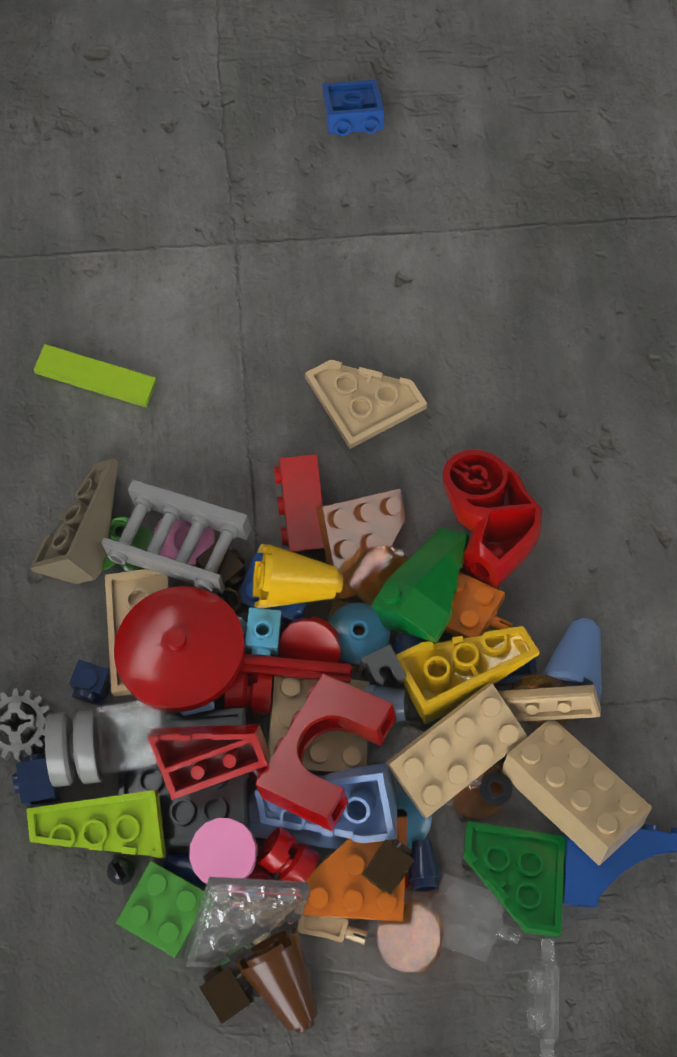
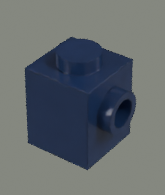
M44 754L29 755L25 757V762L16 763L17 773L12 774L14 791L15 793H20L23 805L31 807L60 801L58 787L51 785Z

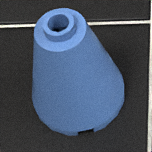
M580 618L571 622L538 679L537 688L595 685L600 702L602 697L601 629L593 620Z

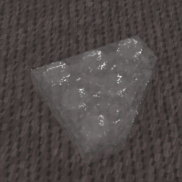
M209 877L184 954L186 967L216 968L219 965L222 966L230 961L229 955L244 946L249 950L272 936L270 931L285 921L290 925L300 919L310 894L308 883Z

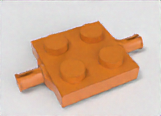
M459 572L457 579L459 583L458 591L454 593L452 602L454 610L444 632L455 637L463 636V638L481 636L491 628L495 630L513 628V623L497 617V611L505 599V592Z

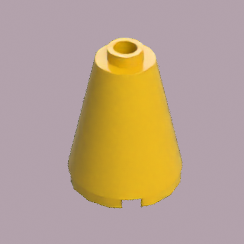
M261 544L257 553H263L262 561H255L252 592L253 597H259V601L254 603V607L270 608L334 599L336 593L341 592L343 575L338 573L337 567L270 544Z

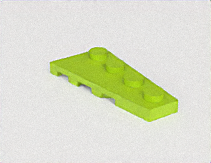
M158 789L26 809L31 843L80 847L97 851L105 850L121 852L122 854L146 855L155 858L166 857Z

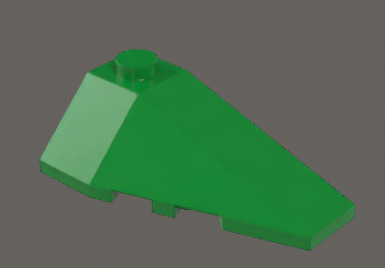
M441 527L387 579L372 603L374 611L385 628L431 642H438L452 618L454 610L452 602L454 593L458 591L459 583L457 579L459 569L463 567L464 552L469 539L468 534Z

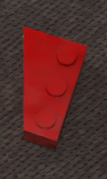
M317 454L279 458L278 465L274 466L275 483L281 484L282 496L277 497L279 515H285L286 527L280 528L282 546H288L291 552L324 548L316 507L323 506Z
M259 724L153 728L147 736L171 800L267 766L271 757Z

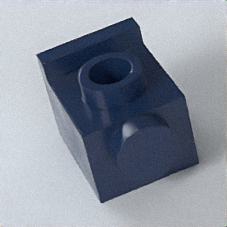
M78 660L69 682L70 686L74 689L72 697L103 707L111 687L110 670Z

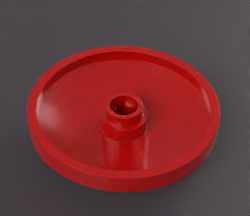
M191 586L162 589L142 599L123 619L114 643L115 665L128 691L145 705L167 712L195 710L218 699L230 688L237 678L245 656V638L234 610L218 595L205 589Z

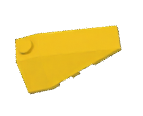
M524 626L488 631L484 632L481 636L469 638L457 636L452 637L450 641L438 643L431 641L421 642L397 654L396 657L407 676L404 682L407 693L426 725L450 713L487 683L494 685L538 656L540 651Z

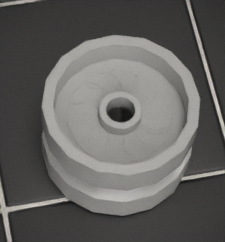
M95 709L78 711L73 725L70 717L65 712L47 715L45 722V754L48 775L53 787L71 786L76 777V770L79 779L84 784L102 781L103 744L99 717Z

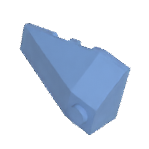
M386 763L356 767L318 776L344 788L349 802L332 832L262 799L258 789L254 790L262 824L282 826L283 828L298 831L305 829L320 832L321 835L333 837V835L346 837L359 843L397 838V792L393 773Z

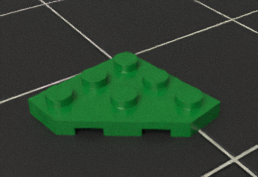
M467 821L463 845V858L525 933L559 938L562 928L565 836Z

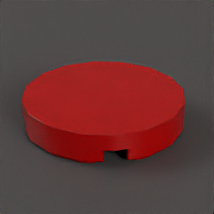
M318 617L293 620L284 629L279 640V654L282 658L339 663L343 654V648H341V638L338 632L328 622Z

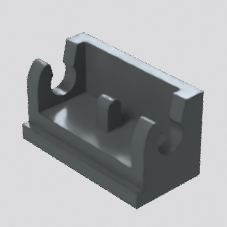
M391 645L366 655L360 660L358 673L361 678L364 677L366 681H369V685H376V682L379 685H383L387 681L388 687L403 688L407 676Z

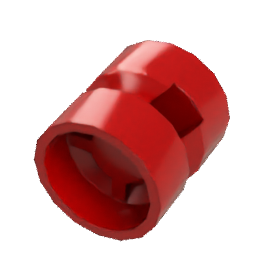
M239 672L233 684L225 692V709L250 708L252 713L271 714L273 676L259 674L250 676L248 673Z
M280 826L270 834L262 845L256 857V863L271 874L278 872L279 880L293 890H297L308 880L319 860V853L304 842L297 844V838Z

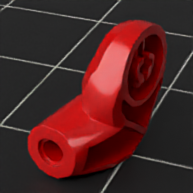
M464 450L454 454L446 461L442 471L443 489L457 521L472 532L464 552L463 567L468 576L497 588L527 559L537 545L540 538L543 509L527 492L520 476L507 463L494 454L482 450Z

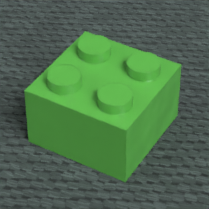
M150 861L115 924L169 955L179 958L212 896Z

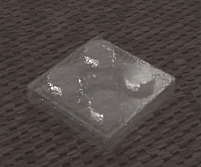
M140 701L97 707L101 773L110 774L158 766L147 736L153 728L165 727L164 711L149 707Z

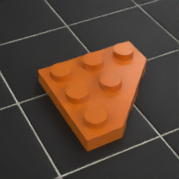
M397 816L396 839L407 845L408 817ZM351 838L346 840L312 872L308 880L303 884L301 915L403 922L405 877L390 897L362 876V873L384 841L359 843L352 841ZM395 839L388 840V841H389L390 843H393Z

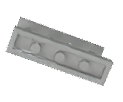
M132 480L128 492L135 508L118 542L107 538L103 539L102 545L108 558L117 564L124 565L129 563L194 584L197 588L223 594L225 587L221 575L217 574L232 539L239 537L247 540L251 531L248 515ZM153 510L164 515L147 551L130 546L146 512ZM179 519L191 522L192 526L176 560L160 556L159 553L174 522ZM210 528L221 533L205 569L188 565L203 530Z

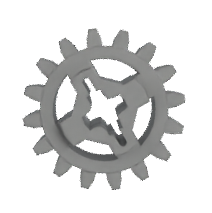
M17 688L13 689L12 697H8L4 692L0 693L2 700L0 702V715L8 708L7 712L0 717V733L2 735L8 734L9 741L11 742V745H7L0 740L1 757L8 760L13 753L17 761H22L23 753L26 752L28 755H34V748L36 746L44 750L45 745L42 739L45 738L46 716L52 712L49 706L41 707L44 699L38 696L33 700V693L30 690H27L23 696H21ZM24 705L32 707L38 716L33 714L27 715ZM20 718L24 724L19 725L18 731H15L11 725L17 724V719ZM33 732H36L35 735L27 742V739L30 737V735Z

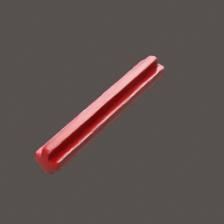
M245 654L240 673L319 681L322 674H325L348 684L352 679V666L350 664Z

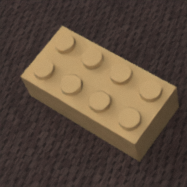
M547 720L507 754L501 771L502 774L509 778L512 785L599 866L643 826L652 809L650 804L556 720Z

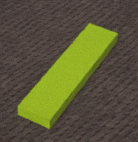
M44 344L33 369L35 374L145 408L148 407L157 384L155 377Z

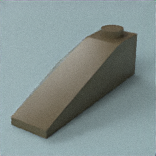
M112 458L93 465L75 492L77 501L67 511L61 513L58 518L62 522L53 537L48 534L46 535L29 569L33 572L73 584L96 580L103 568L102 564L107 554L102 541L104 538L109 539L118 466L116 459Z

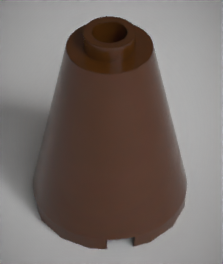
M291 928L289 936L283 930L250 947L253 954L246 959L243 953L237 957L235 962L239 971L288 1031L295 1030L296 1033H301L315 1024L313 1019L318 1015L301 938L296 928Z

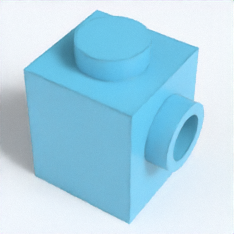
M249 608L245 640L246 653L263 656L278 655L281 627L280 610Z

